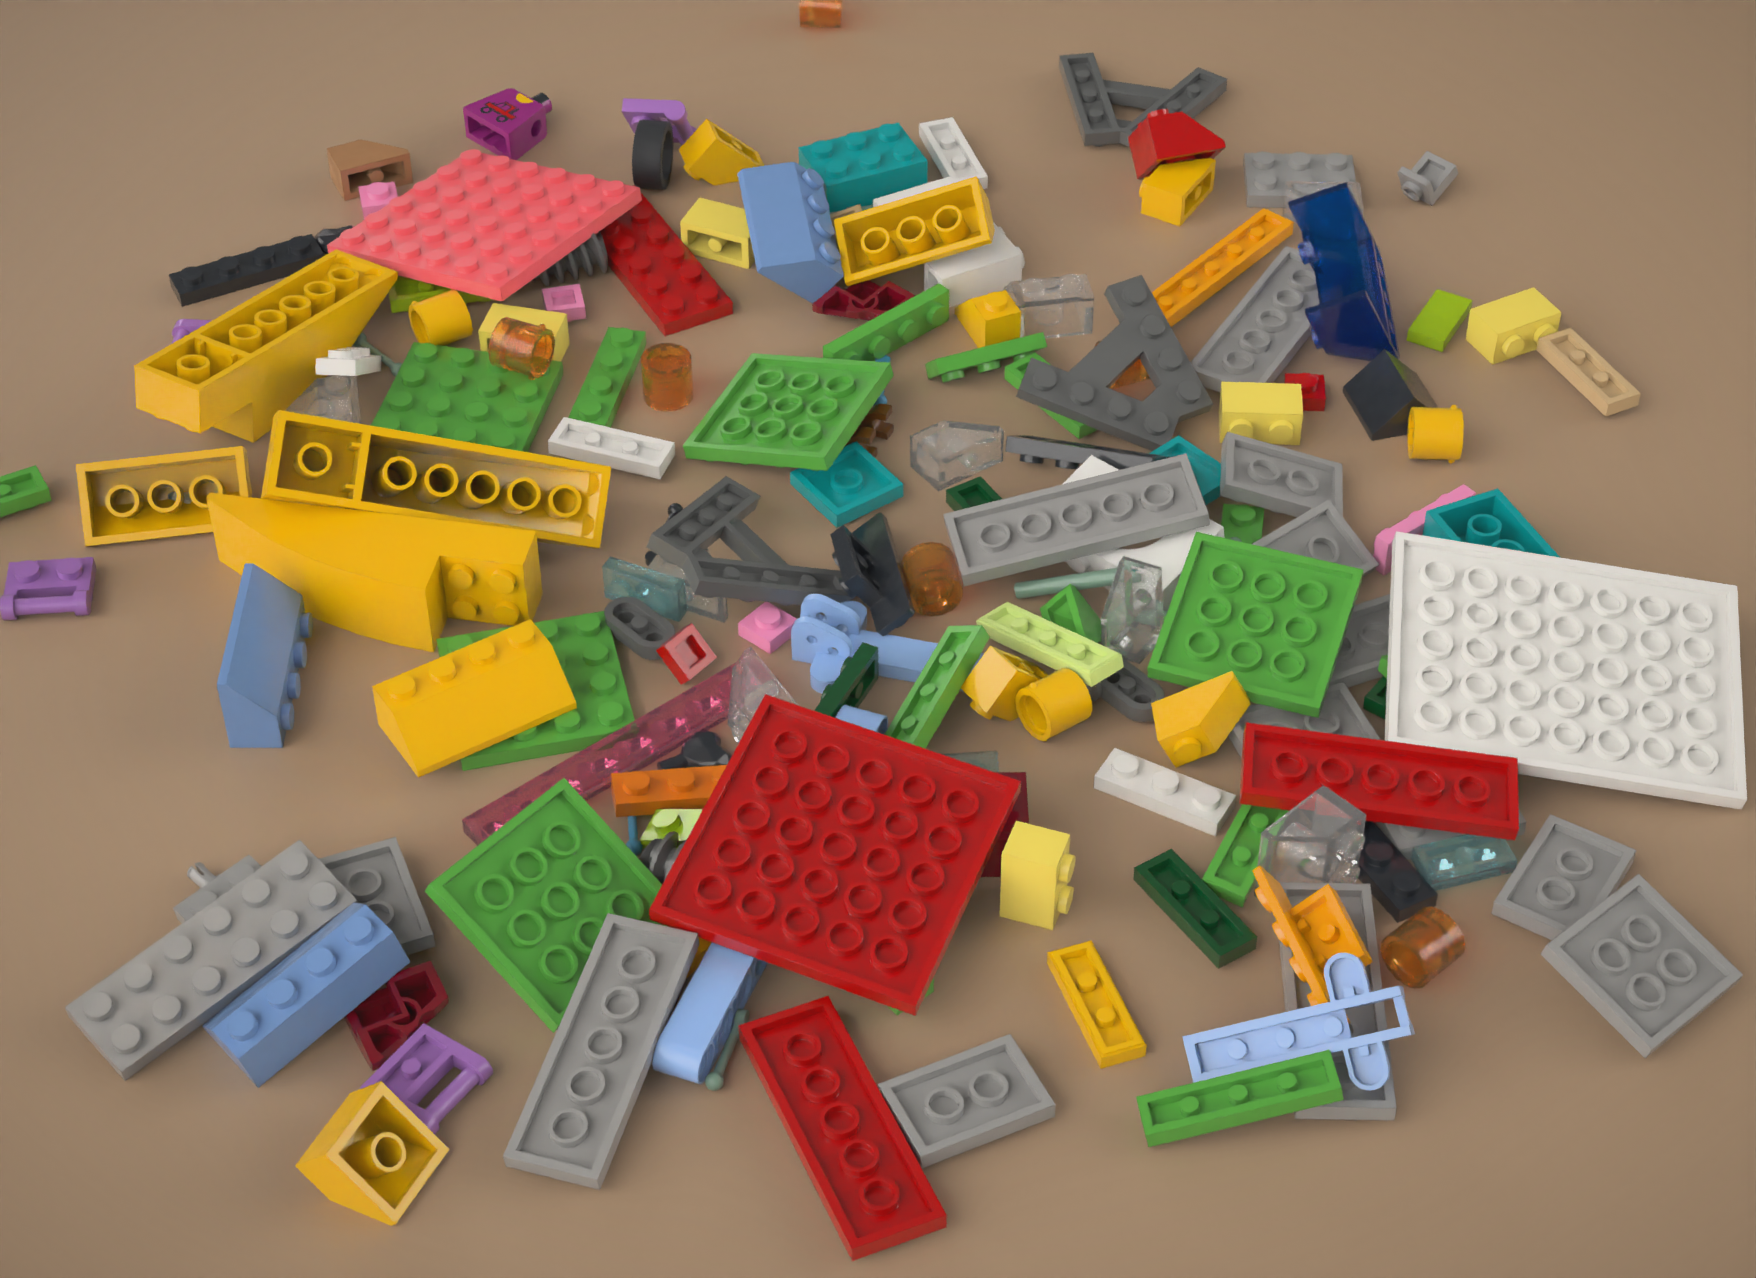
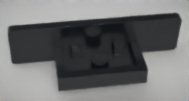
M879 512L852 533L842 525L830 534L835 550L832 553V557L840 568L842 575L839 577L840 585L851 598L858 596L870 608L876 631L881 636H885L895 628L904 625L915 613L887 518Z

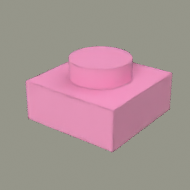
M395 181L387 183L374 182L370 185L358 186L364 219L367 215L375 213L388 205L391 199L398 197Z
M580 284L542 289L543 303L546 311L567 313L568 322L586 319L585 304Z
M764 602L738 623V634L771 654L791 638V629L797 618L770 602Z

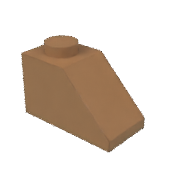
M362 139L326 148L331 179L344 201L360 197L358 186L370 185L374 182L387 183L395 181V186L399 187L413 183L410 153L405 148Z

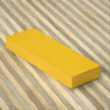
M1092 940L1047 952V964L1100 1069L1145 1057L1147 1045Z

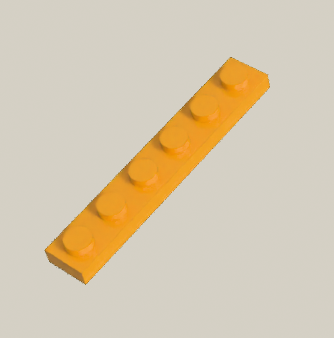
M1263 208L1155 289L1152 294L1170 327L1174 326L1293 234L1294 222Z

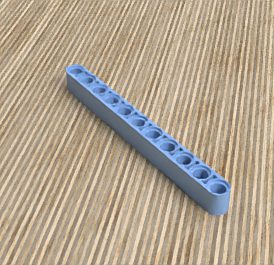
M843 705L835 717L881 734H885L888 729L887 716L848 705ZM712 942L659 1037L653 1055V1069L697 1084L704 1083L705 1077L710 1073L731 1033L736 1011L739 1008L744 1009L768 962Z

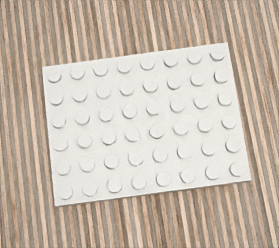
M1396 531L1392 541L1385 741L1518 758V774L1741 810L1747 801L1737 586Z

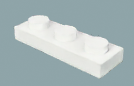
M953 117L919 123V136L943 178L952 176L959 182L977 176L983 189L988 188V176Z
M346 347L328 350V357L316 358V375L358 376L381 371V355H370V348Z
M563 417L548 440L549 454L611 466L613 469L661 479L675 456V442Z
M1117 748L1113 749L1094 777V788L1215 837L1235 808L1236 795Z

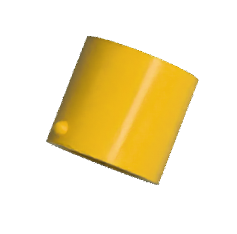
M454 289L419 302L413 301L409 306V320L419 343L445 346L472 335L473 328L469 311L461 295Z
M1455 404L1451 408L1412 407L1409 412L1407 430L1409 458L1448 460L1451 464L1455 460H1459L1462 454L1464 435L1461 408H1458Z
M1061 668L1036 682L1030 683V685L1020 689L1015 698L1016 710L1022 724L1031 736L1039 741H1047L1085 721L1092 713V700L1086 685L1069 668Z

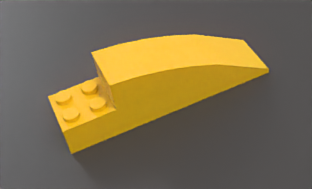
M335 249L134 365L136 408L153 414L159 419H165L183 426L192 432L202 433L210 427H215L254 443L272 429L273 417L278 410L292 412L328 376L316 375V358L328 357V350L352 347L398 279V271Z
M278 410L273 417L261 498L536 531L538 543L599 549L611 466Z
M210 492L207 496L219 561L240 575L243 573L245 563H254L300 593L303 597L305 613H311L312 617L358 635L394 645L434 652L437 646L436 639L440 638L448 618L515 626L529 619L533 621L543 595L536 531Z

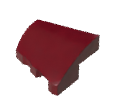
M867 280L851 285L846 290L835 285L812 303V309L818 314L870 321L916 295L891 281L880 287Z
M431 960L399 971L386 982L387 988L371 994L344 1017L362 1055L372 1071L379 1069L423 1023L427 1024L449 1003L448 995Z

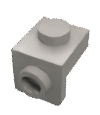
M1426 151L1412 170L1402 166L1397 173L1402 186L1401 190L1408 198L1414 201H1419L1420 199L1432 206L1458 175L1456 165Z

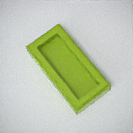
M1436 289L1408 329L1407 341L1443 352L1470 313L1473 300Z

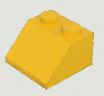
M380 1081L353 1091L347 1096L295 1167L329 1200L391 1226L395 1225L447 1154L449 1148Z

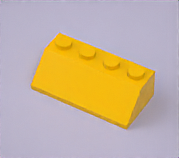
M977 176L834 219L844 280L847 286L991 244L995 232L989 200Z
M243 446L76 464L86 547L213 533L207 503L209 492L252 497L247 450ZM176 492V501L169 499L168 494ZM184 492L189 493L192 500L190 504L184 503Z
M531 619L372 686L378 724L418 778L577 708L576 700L552 644Z

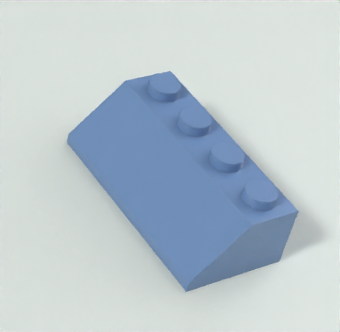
M796 162L741 169L737 175L757 272L807 301L814 303L844 276L840 260L841 255L835 239V229L832 226L822 177L811 168L806 169Z
M245 563L217 681V689L230 748H283L286 730H292L294 726V706L292 701L300 697L301 679L298 671L299 668L306 667L307 648L305 638L312 637L313 618L311 613H305L303 597L300 593L254 563Z
M352 903L202 1026L259 1088L408 965L410 960L394 932L366 904Z

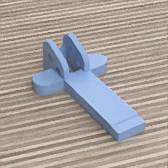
M809 594L804 598L801 605L800 618L795 620L791 629L792 660L811 663L810 684L816 692L821 694L828 684L833 685L840 675L845 659L848 656L853 657L862 642L878 647L879 676L909 682H916L938 643L889 634L881 636L878 632L867 631V609L863 604L857 601L839 603L822 594ZM981 653V654H980L979 659L976 661V663L974 664V666H973V668L971 669V671L974 669V667L976 666V664H977V663L979 662V660L982 658V656L984 655V653Z
M1350 953L1335 954L1327 961L1324 968V977L1331 1002L1182 1036L1193 1083L1330 1049L1331 1053L1343 1051L1349 1077L1354 1085L1368 1091L1379 1089L1386 1084L1390 1077V1064L1384 1042L1415 1035L1406 1007L1403 986L1398 985L1371 992L1363 962L1357 956ZM1393 999L1400 1027L1352 1038L1345 1010Z

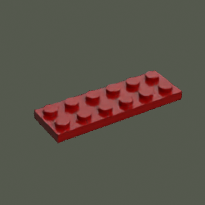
M642 193L641 202L600 231L606 247L608 266L664 336L733 314L732 300Z
M1246 722L1243 733L1239 804L1515 841L1519 831L1518 758Z
M829 996L738 1025L739 1039L852 1261L947 1227V1215Z

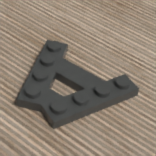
M1094 53L1059 55V69L1084 146H1105L1107 144L1121 143L1130 147L1128 137L1138 127L1137 125L1147 118L1148 113L1159 109H1168L1169 113L1182 111L1193 119L1227 89V78L1199 67L1172 89L1103 80ZM1111 104L1147 110L1133 121L1116 119Z
M1139 275L1109 285L1104 293L1120 322L1114 330L1069 372L1031 357L1016 397L1154 451L1172 439L1177 423L1209 412L1213 402L1143 276ZM1139 358L1156 388L1144 401L1109 388Z
M727 476L654 531L646 547L657 553L665 562L682 568L694 595H700L705 598H734L745 602L765 601L785 606L792 604L802 605L804 598L809 594H822L839 603L852 601L853 599L840 585L839 577L842 575L839 570L790 566L754 533L742 520L756 509L761 496ZM720 538L742 560L713 558L706 549Z

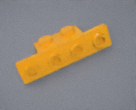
M1259 865L1252 870L1259 884V887L1254 890L1255 894L1269 913L1273 912L1277 921L1272 923V928L1279 940L1287 948H1291L1294 956L1289 959V962L1297 976L1304 983L1308 982L1312 992L1307 994L1311 1006L1331 1002L1324 977V968L1327 961L1333 955L1338 953L1353 954L1363 962L1365 967L1373 962L1338 893L1329 884L1292 907L1281 884Z

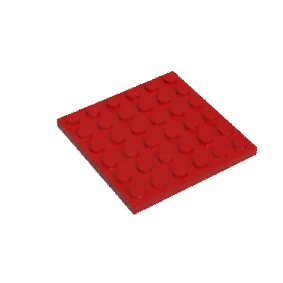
M765 694L649 908L650 920L671 928L697 933L698 937L916 1016L1020 794L1021 781Z

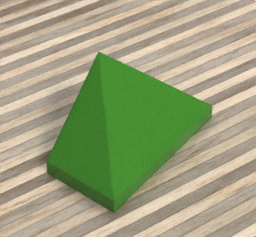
M1072 584L1066 586L1040 608L1042 618L1098 644L1112 635L1078 589Z

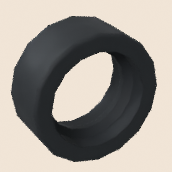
M640 120L637 124L632 151V175L636 187L665 190L671 177L674 150L673 130L670 122Z

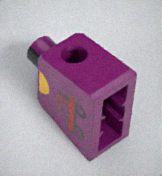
M507 88L463 107L466 137L498 156L504 155L509 157V159L518 160L546 137V114L552 111V103L544 93H539L530 98L514 88Z

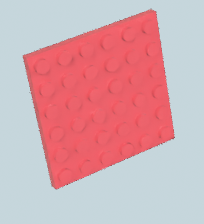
M471 149L462 152L460 157L450 164L438 168L436 173L424 181L414 184L413 188L403 195L391 199L389 204L379 211L367 215L364 221L352 229L343 231L340 237L327 244L328 253L337 249L398 271V276L504 301L590 239L593 233L597 234L641 202L640 187L626 185L622 181H608L595 178L591 174L580 175L567 172L563 168L544 167L537 165L535 162H521L509 159V157L504 155L494 156L481 153L477 149Z

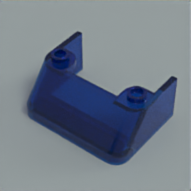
M1345 182L1289 201V208L1302 233L1303 242L1298 243L1300 257L1303 264L1310 263L1315 272L1319 304L1306 308L1305 315L1312 326L1311 334L1318 350L1323 348L1327 355L1370 362L1385 349L1394 357L1400 359L1382 256L1348 183Z

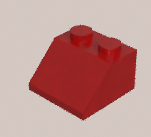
M1159 109L1148 113L1147 118L1139 123L1138 127L1128 137L1137 179L1149 177L1163 164L1204 158L1214 159L1226 148L1225 141L1182 111L1169 113L1168 109Z

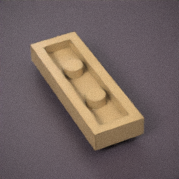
M1571 327L1538 339L1537 351L1605 417L1638 406L1641 393Z

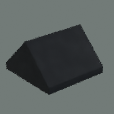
M1385 349L1343 386V394L1371 441L1407 435L1409 412L1412 407L1438 408L1417 373Z

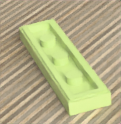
M1009 602L1002 604L976 620L977 625L984 627L990 639L1055 670L1069 668L1083 680L1084 684L1093 687L1124 667L1122 654Z

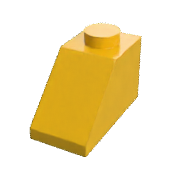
M708 119L679 148V152L685 162L683 165L685 171L695 180L699 181L702 178L713 186L739 181L737 173L741 169L764 166L757 151Z
M1204 158L1160 165L1149 177H1145L1140 185L1139 197L1142 198L1141 213L1180 227L1213 191L1216 160Z
M1006 290L971 298L955 307L954 314L978 348L1020 338L1021 311Z
M989 646L960 689L972 699L969 704L970 707L984 718L991 720L993 716L1011 722L1019 717L1015 702L1017 692L1030 685V683L1048 676V674L1035 663Z
M1230 671L1151 703L1158 742L1175 768L1217 752L1250 706V699L1234 672Z

